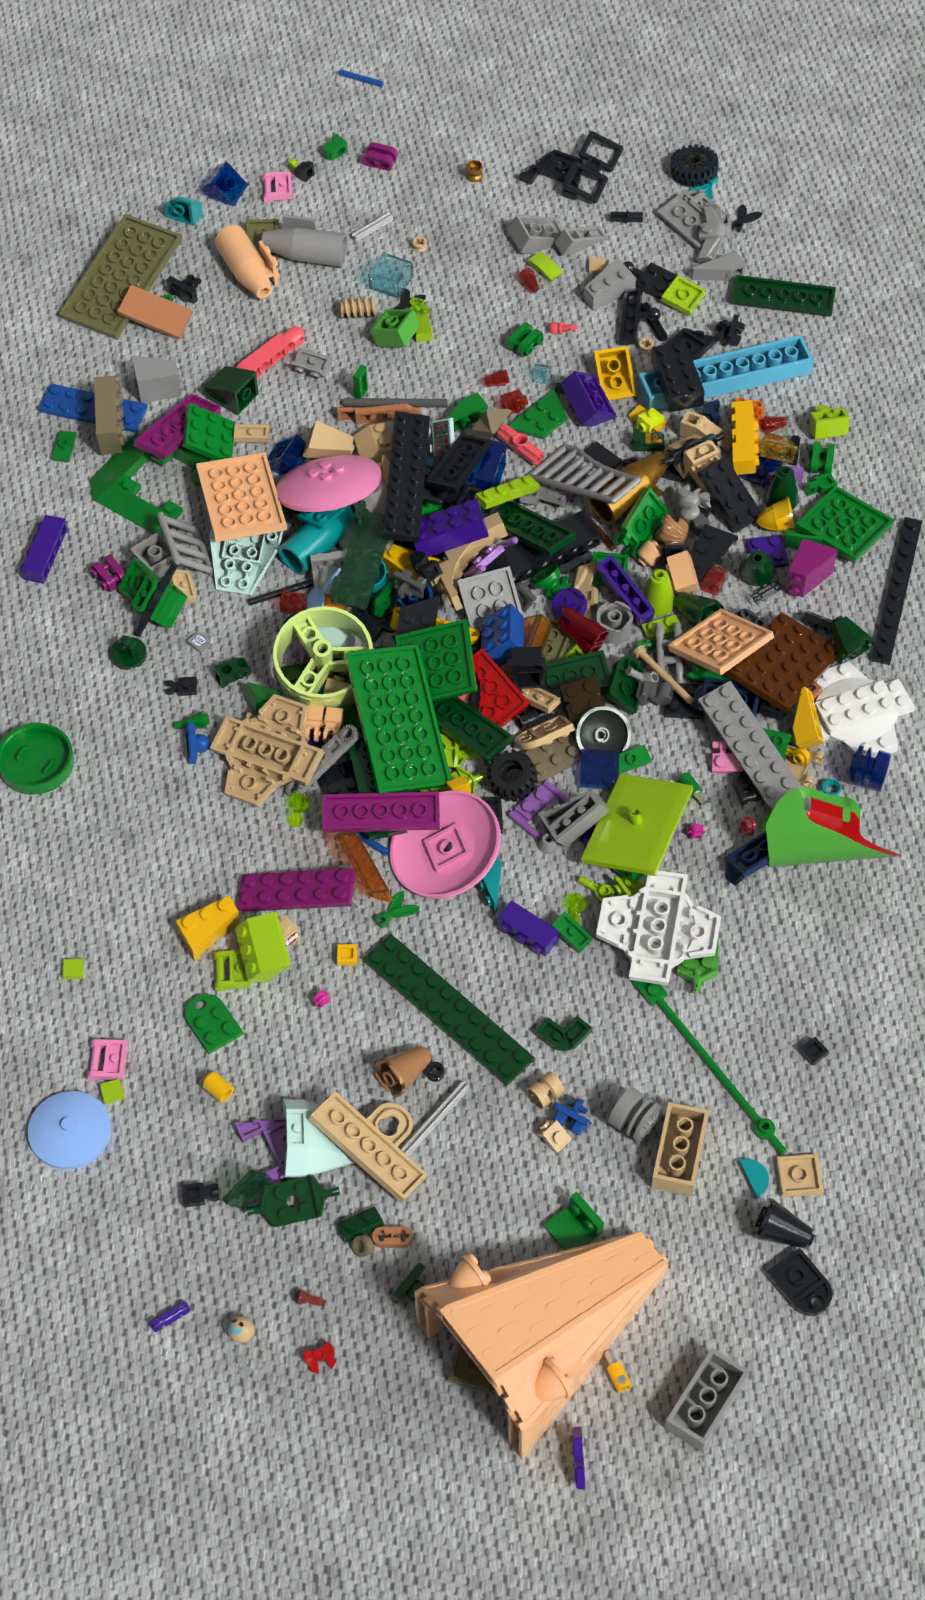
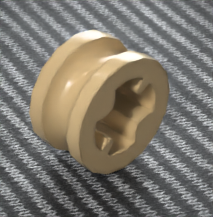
M418 236L413 239L412 247L415 251L422 252L427 249L425 237Z
M642 338L639 341V351L644 354L652 352L654 341L651 338Z

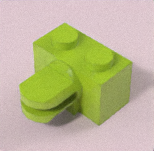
M818 405L815 407L814 412H811L809 431L814 439L847 435L850 416L844 407L834 409L833 407L829 408L827 405Z

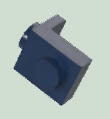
M717 399L703 405V416L719 427L720 416L717 412H719L720 401Z

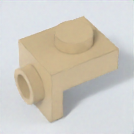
M557 1120L544 1121L539 1125V1130L535 1133L537 1137H542L555 1153H558L572 1140Z

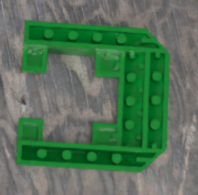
M135 434L125 443V446H122V453L114 454L90 479L92 499L152 534L159 531L163 534L157 514L163 512L165 516L177 519L183 513L182 507L168 500L160 509L136 496L141 490V484L130 478L149 459L164 466L173 457L196 470L190 477L191 482L201 487L196 464L212 460L184 448L182 445L163 460L135 447L134 441L142 435Z

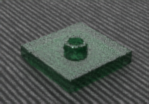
M250 1169L222 1200L226 1205L244 1209L265 1188V1185H268L273 1179L266 1173Z

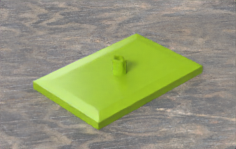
M620 773L606 803L610 812L598 821L581 857L582 863L656 876L691 797L693 785Z

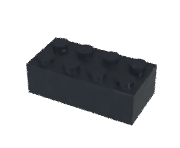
M686 341L652 347L651 363L669 412L703 406L705 391Z

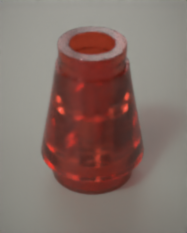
M525 268L519 273V280L531 294L539 291L540 288L533 270Z
M500 369L484 377L486 387L506 386L507 383H510L507 370Z
M765 416L760 420L762 432L771 433L787 426L785 416Z

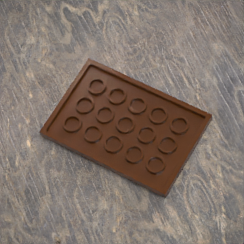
M780 612L766 627V629L773 631L774 638L724 674L787 713L799 700L802 687L810 689L839 657L835 644L824 639L783 612Z

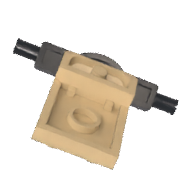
M723 432L717 435L710 433L704 437L692 434L668 445L664 450L667 458L661 460V465L666 467L672 464L683 479L692 476L702 491L708 492L697 473L720 459L718 457L720 451L716 446H718V441L725 439V434Z

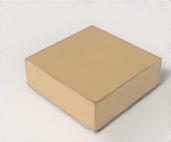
M589 258V274H599L606 268V258Z

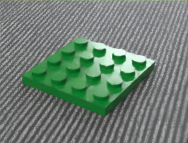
M835 485L796 523L795 529L805 535L822 537V545L838 549L837 554L855 564L894 525L895 520Z
M466 619L395 636L397 647L418 644L432 702L478 692L469 624Z

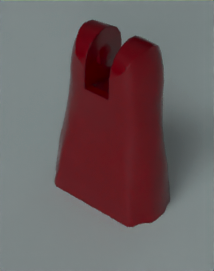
M565 606L561 611L563 616H559L556 621L558 627L579 646L584 654L599 651L609 634L608 629L588 619L571 607Z

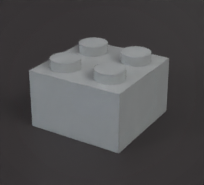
M160 531L130 548L132 560L134 557L140 559L159 577L163 578L171 562L174 563L165 537ZM179 564L176 570L181 568L182 564Z

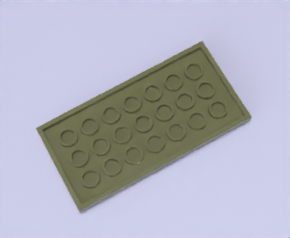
M124 214L58 313L60 318L118 340L130 319L117 314L130 286L134 285L149 292L182 241V235Z

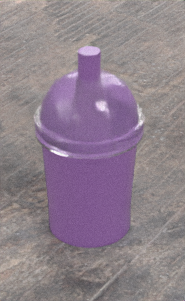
M298 638L294 659L300 664H305L311 658Z

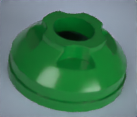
M553 564L542 569L532 577L530 584L538 590L548 591L554 588L559 583L561 574L559 566Z

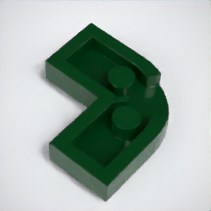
M578 1016L564 1029L550 1018H547L536 1029L535 1035L553 1049L569 1051L576 1048L592 1032V1027Z

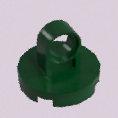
M123 635L111 647V660L120 669L131 670V668L139 667L146 660V646L138 638Z

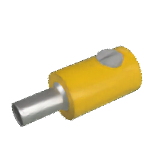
M610 1350L604 1352V1356L609 1364L606 1370L617 1392L621 1393L630 1389L633 1385L621 1361L616 1362Z

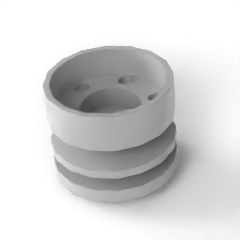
M630 1087L617 1101L610 1114L608 1123L620 1131L628 1126L626 1135L629 1137L633 1136V1139L640 1143L655 1127L661 1114L662 1106L657 1103L653 1105L654 1101L650 1098L642 1104L644 1094Z

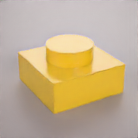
M338 944L337 965H357L358 945Z

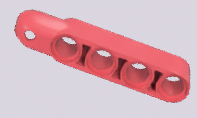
M293 326L284 333L277 334L241 361L236 368L253 370L256 372V376L259 377L264 373V370L271 368L276 364V361L283 359L288 355L289 351H293L304 342V330L302 327Z

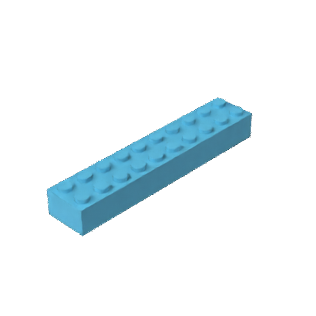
M802 335L693 360L705 391L704 399L812 374L814 361ZM655 371L639 373L638 388L647 409L649 410L652 407L656 410L668 408Z

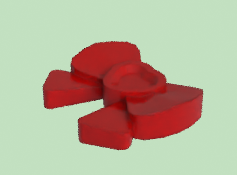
M326 1342L321 1348L313 1351H304V1360L310 1366V1372L319 1374L318 1361H323V1359L331 1369L336 1363L334 1348L330 1342Z

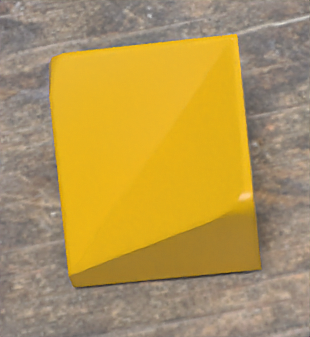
M464 776L446 782L447 791L471 793L470 783Z

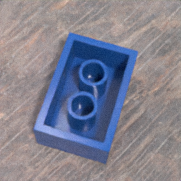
M511 603L501 607L492 615L486 616L482 620L481 648L486 651L499 667L506 664L507 659H512V648L524 647V616Z

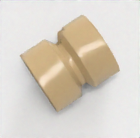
M549 1071L540 1078V1082L536 1081L527 1087L526 1092L533 1103L542 1110L552 1103V1099H557L564 1094L565 1088L560 1079L553 1072Z

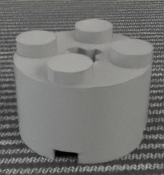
M614 601V603L610 604L607 602L602 604L597 610L596 623L609 631L605 642L619 645L631 636L633 614L627 604L620 601Z

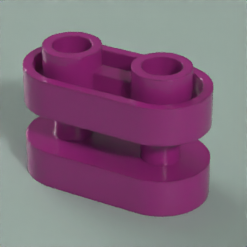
M371 142L362 156V163L368 167L390 171L398 157V151L392 146Z
M109 554L103 558V565L98 561L92 564L90 573L94 579L98 578L100 580L99 583L104 591L112 592L117 588L115 583H121L125 571ZM107 570H109L113 574L112 577L109 575Z

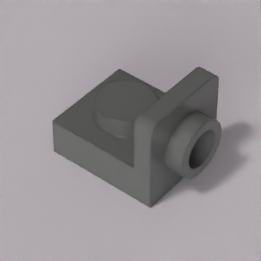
M528 580L523 583L518 582L515 585L523 612L527 611L537 599L527 588L530 584Z

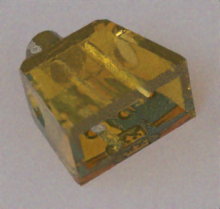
M764 433L760 445V456L793 463L797 446L787 437Z

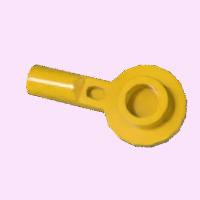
M805 748L787 749L786 755L792 757L793 761L799 766H805L809 763L810 753Z

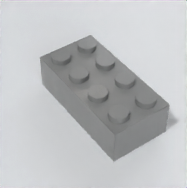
M711 1348L667 1417L665 1429L703 1452L746 1384L750 1371Z

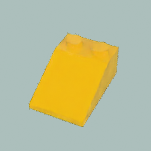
M628 346L594 351L593 359L597 379L608 400L637 397Z

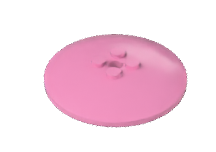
M345 454L321 457L305 462L287 472L276 486L277 496L282 505L297 511L322 512L339 509L354 504L370 495L379 486L382 473L380 466L375 461L364 456Z
M464 791L439 792L440 830H409L408 833L392 836L390 845L392 869L398 880L412 893L430 899L453 897L475 886L493 866L500 848V825L490 806L474 794ZM451 844V850L444 852L445 847Z

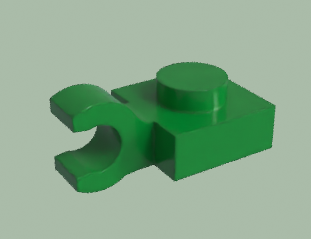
M828 472L815 476L813 482L806 483L807 489L804 492L807 496L815 494L818 490L822 494L829 492L835 485L838 486V483Z

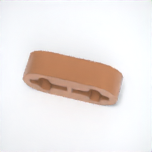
M378 1227L373 1231L372 1239L374 1245L379 1248H406L412 1243L413 1236L411 1230L407 1227ZM380 1233H384L385 1237L391 1238H384V1241L381 1242L376 1237H379ZM401 1233H405L406 1237L409 1238H405V1241L402 1242L400 1238L394 1237H401Z

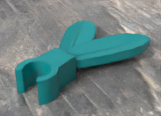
M718 176L713 180L710 179L708 184L698 185L689 191H699V189L705 191V195L712 200V186L718 182Z

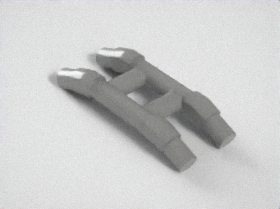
M679 622L673 625L674 640L682 636L681 624ZM656 623L657 664L664 670L665 664H676V682L683 683V657L676 654L675 656L664 657V647H668L674 640H663L662 623ZM659 676V681L657 684L665 683V681Z

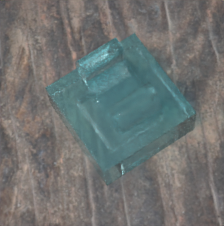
M542 363L535 364L533 382L549 385L552 366Z

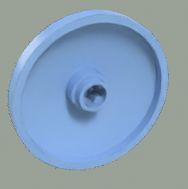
M79 1091L61 1092L49 1097L36 1108L28 1125V1140L34 1154L46 1165L57 1169H76L91 1163L104 1151L111 1136V1121L105 1106L94 1096Z

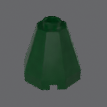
M841 615L832 621L833 624L830 627L837 655L841 662L846 663L847 658L851 660L857 658L870 649L869 644H875L873 638L847 616L842 617Z

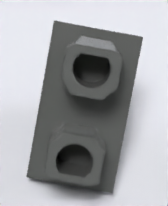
M406 568L402 572L395 571L393 573L395 577L394 586L398 590V597L403 599L407 595L409 597L414 596L420 600L424 597V589L427 586L426 578L419 576L414 580L412 579L413 573Z

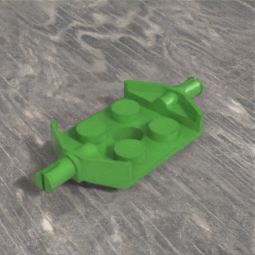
M719 935L715 956L703 957L701 960L687 959L678 965V976L693 983V994H697V992L701 994V984L718 975Z

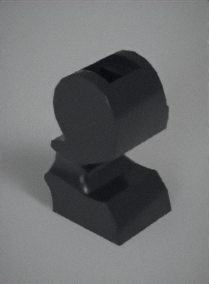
M416 551L409 556V561L414 571L419 576L426 578L427 583H430L443 573L438 561H429L423 551Z

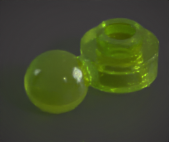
M300 792L294 793L289 800V807L293 810V813L288 817V823L291 827L302 825L303 817L301 813L309 805L308 797Z
M572 893L566 900V907L570 911L568 915L580 924L578 914L585 910L587 900L579 893Z

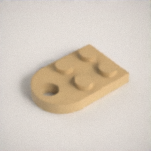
M559 714L524 730L516 736L515 742L518 749H533L541 745H549L554 739L559 737H566L575 729L572 722L562 714Z

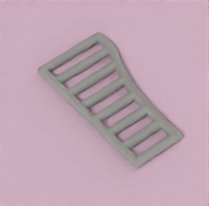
M564 444L528 474L537 483L610 504H616L641 483L640 477L607 467L591 458L579 447ZM565 452H570L558 463H556L552 468L545 472L542 476H538L543 470L550 466ZM577 455L579 456V458L576 461H574L564 471L557 475L553 480L549 479L561 468H563L566 464H568L572 459H574ZM584 462L588 463L565 483L561 482ZM593 468L596 469L592 474H590L586 479H584V480H583L581 483H579L577 486H573L578 480H580V479H581L584 475H586L590 470H592ZM606 473V475L602 479H600L596 484H594L590 489H585L600 475ZM614 477L618 478L601 493L597 492ZM625 481H629V483L625 487H623L619 492H617L613 497L609 496Z

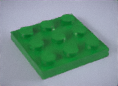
M189 403L186 406L182 447L213 460L232 458L236 422Z

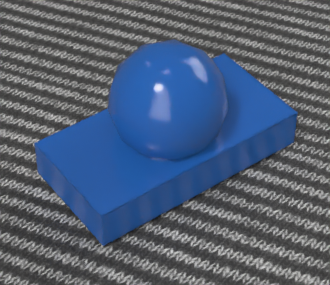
M188 723L185 732L188 763L196 764L198 752H206L210 747V741L205 735H196L195 723Z

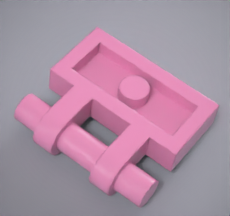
M723 739L712 742L713 749H720V753H712V773L733 774L744 771L734 755L727 753L728 746Z

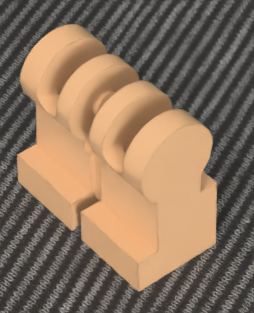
M307 705L309 708L305 729L307 741L310 740L311 735H314V742H319L321 728H324L323 742L327 743L330 737H333L335 734L337 735L341 731L345 721L344 709L327 707L325 714L323 706Z

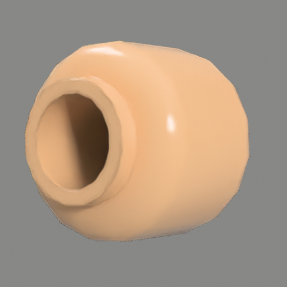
M647 540L637 551L639 555L638 561L645 567L647 565L654 567L663 558L664 553L662 551L664 549L655 540Z

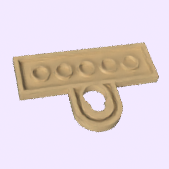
M335 1091L308 1118L400 1203H403L428 1176L422 1168L398 1148L413 1129L411 1115L404 1107L398 1104L384 1103L366 1119ZM389 1117L396 1118L398 1120L396 1133L392 1136L384 1135L378 1128V1123L381 1120Z

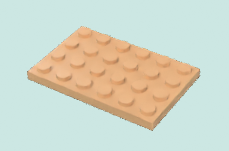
M266 452L196 464L215 542L287 530Z

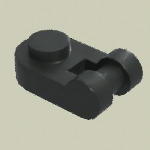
M744 771L735 773L732 783L741 805L748 804L752 800L754 802L759 801L760 794ZM749 790L750 793H749V794H745L744 791Z

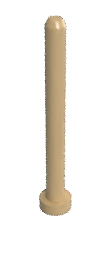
M643 645L638 646L634 650L633 655L636 658H641L666 683L672 685L674 691L688 704L694 702L693 697L646 653V648Z

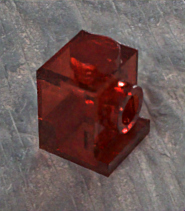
M520 389L500 395L501 408L512 411L507 418L511 417L512 413L521 412L525 409V405H528L527 397L521 393Z
M713 566L712 570L707 572L705 578L702 579L701 591L718 596L726 581L727 570Z
M283 589L279 602L280 613L296 615L303 611V609L306 610L308 599H305V593L289 592L287 589Z

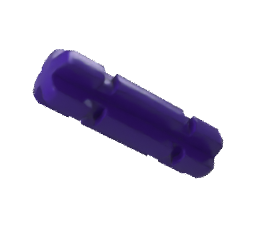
M186 1301L178 1304L177 1308L174 1306L159 1315L160 1318L152 1319L149 1322L152 1330L157 1332L162 1329V1326L165 1325L166 1327L181 1318L180 1315L188 1314L190 1307Z

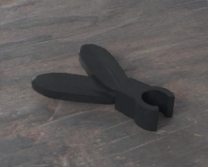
M740 205L738 220L733 222L732 230L738 227L737 232H741L744 223L759 219L762 213L753 212L747 214L746 206Z
M406 288L401 293V303L394 309H407L423 302L426 296L422 294L410 298V291Z

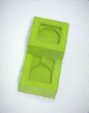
M540 251L527 260L537 273L541 272L549 282L563 274L562 269Z

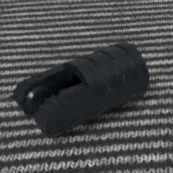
M537 708L516 716L517 723L522 731L553 718L551 712L548 714Z

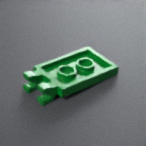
M650 487L643 489L620 527L623 532L613 540L617 546H620L621 543L627 546L630 543V546L623 552V554H628L629 557L631 554L634 558L638 557V549L647 540H652L663 522L664 515L669 512Z

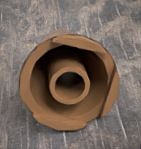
M417 1046L381 1059L374 1065V1068L377 1067L378 1072L375 1073L376 1078L387 1092L390 1089L395 1093L394 1097H400L431 1062V1053L426 1047Z

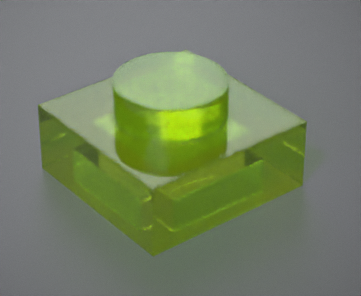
M412 297L409 301L413 306V310L418 314L428 315L432 311L422 299Z

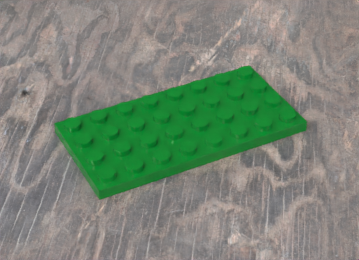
M418 644L346 652V664L378 795L447 787L446 782L451 780V775Z

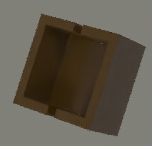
M596 676L560 686V694L563 704L566 706V714L568 720L573 725L578 724L582 715L588 710L605 706L603 696L600 695L601 690Z

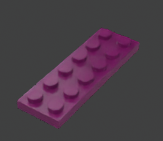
M190 394L134 441V446L164 460L183 443L186 406L189 403L215 414L220 413L221 406Z
M400 792L379 795L378 793L323 794V833L440 830L439 792Z
M354 868L242 874L237 909L243 912L351 906L356 871Z

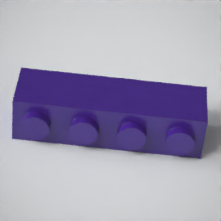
M45 515L43 521H40L37 535H34L32 546L27 550L26 560L20 567L24 580L45 583L68 530L65 518Z
M612 554L596 565V574L617 601L623 602L630 607L633 621L638 628L654 618V608Z

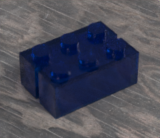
M491 440V448L470 475L469 482L472 483V486L487 490L499 485L506 467L505 442ZM470 492L472 500H474L475 494Z

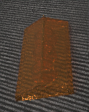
M338 833L336 837L368 895L389 903L392 902L393 898L390 890L358 833Z

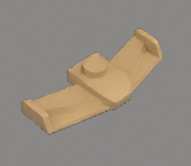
M595 562L578 566L573 585L574 588L580 590L585 595L587 609L583 616L592 621L594 620L590 607L598 606V589L595 586L591 587L597 565Z

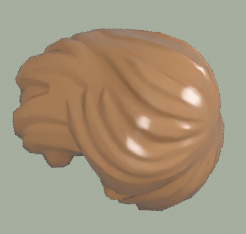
M665 514L663 524L658 528L654 538L659 543L671 541L684 542L688 534V523L681 517L677 518L676 522L670 514Z

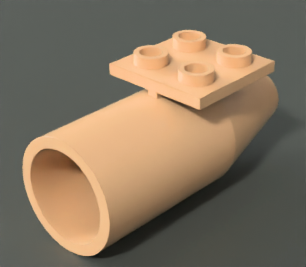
M238 225L225 227L215 238L214 244L239 283L260 299L268 297L272 292L269 278H271L274 285H278L277 278H279V273L276 269L278 262L275 256L272 257L269 247L265 246L262 240L258 241L260 250L258 253L242 227Z

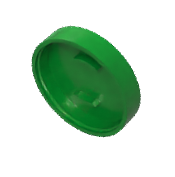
M31 723L20 726L7 734L0 743L1 778L7 786L17 792L35 795L52 791L63 784L73 770L74 753L71 742L62 730L53 725Z

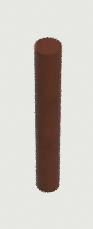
M587 514L602 534L601 540L611 551L615 550L617 546Z

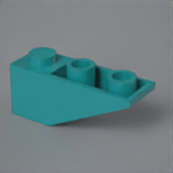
M498 856L489 872L478 882L480 890L485 891L487 895L485 900L488 907L492 906L494 912H497L502 874V864Z

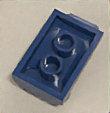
M706 677L705 682L695 689L694 702L691 704V707L704 711L698 703V699L729 681ZM731 681L756 718L760 696L738 682Z
M766 831L724 857L726 862L725 878L734 886L761 868L769 865Z

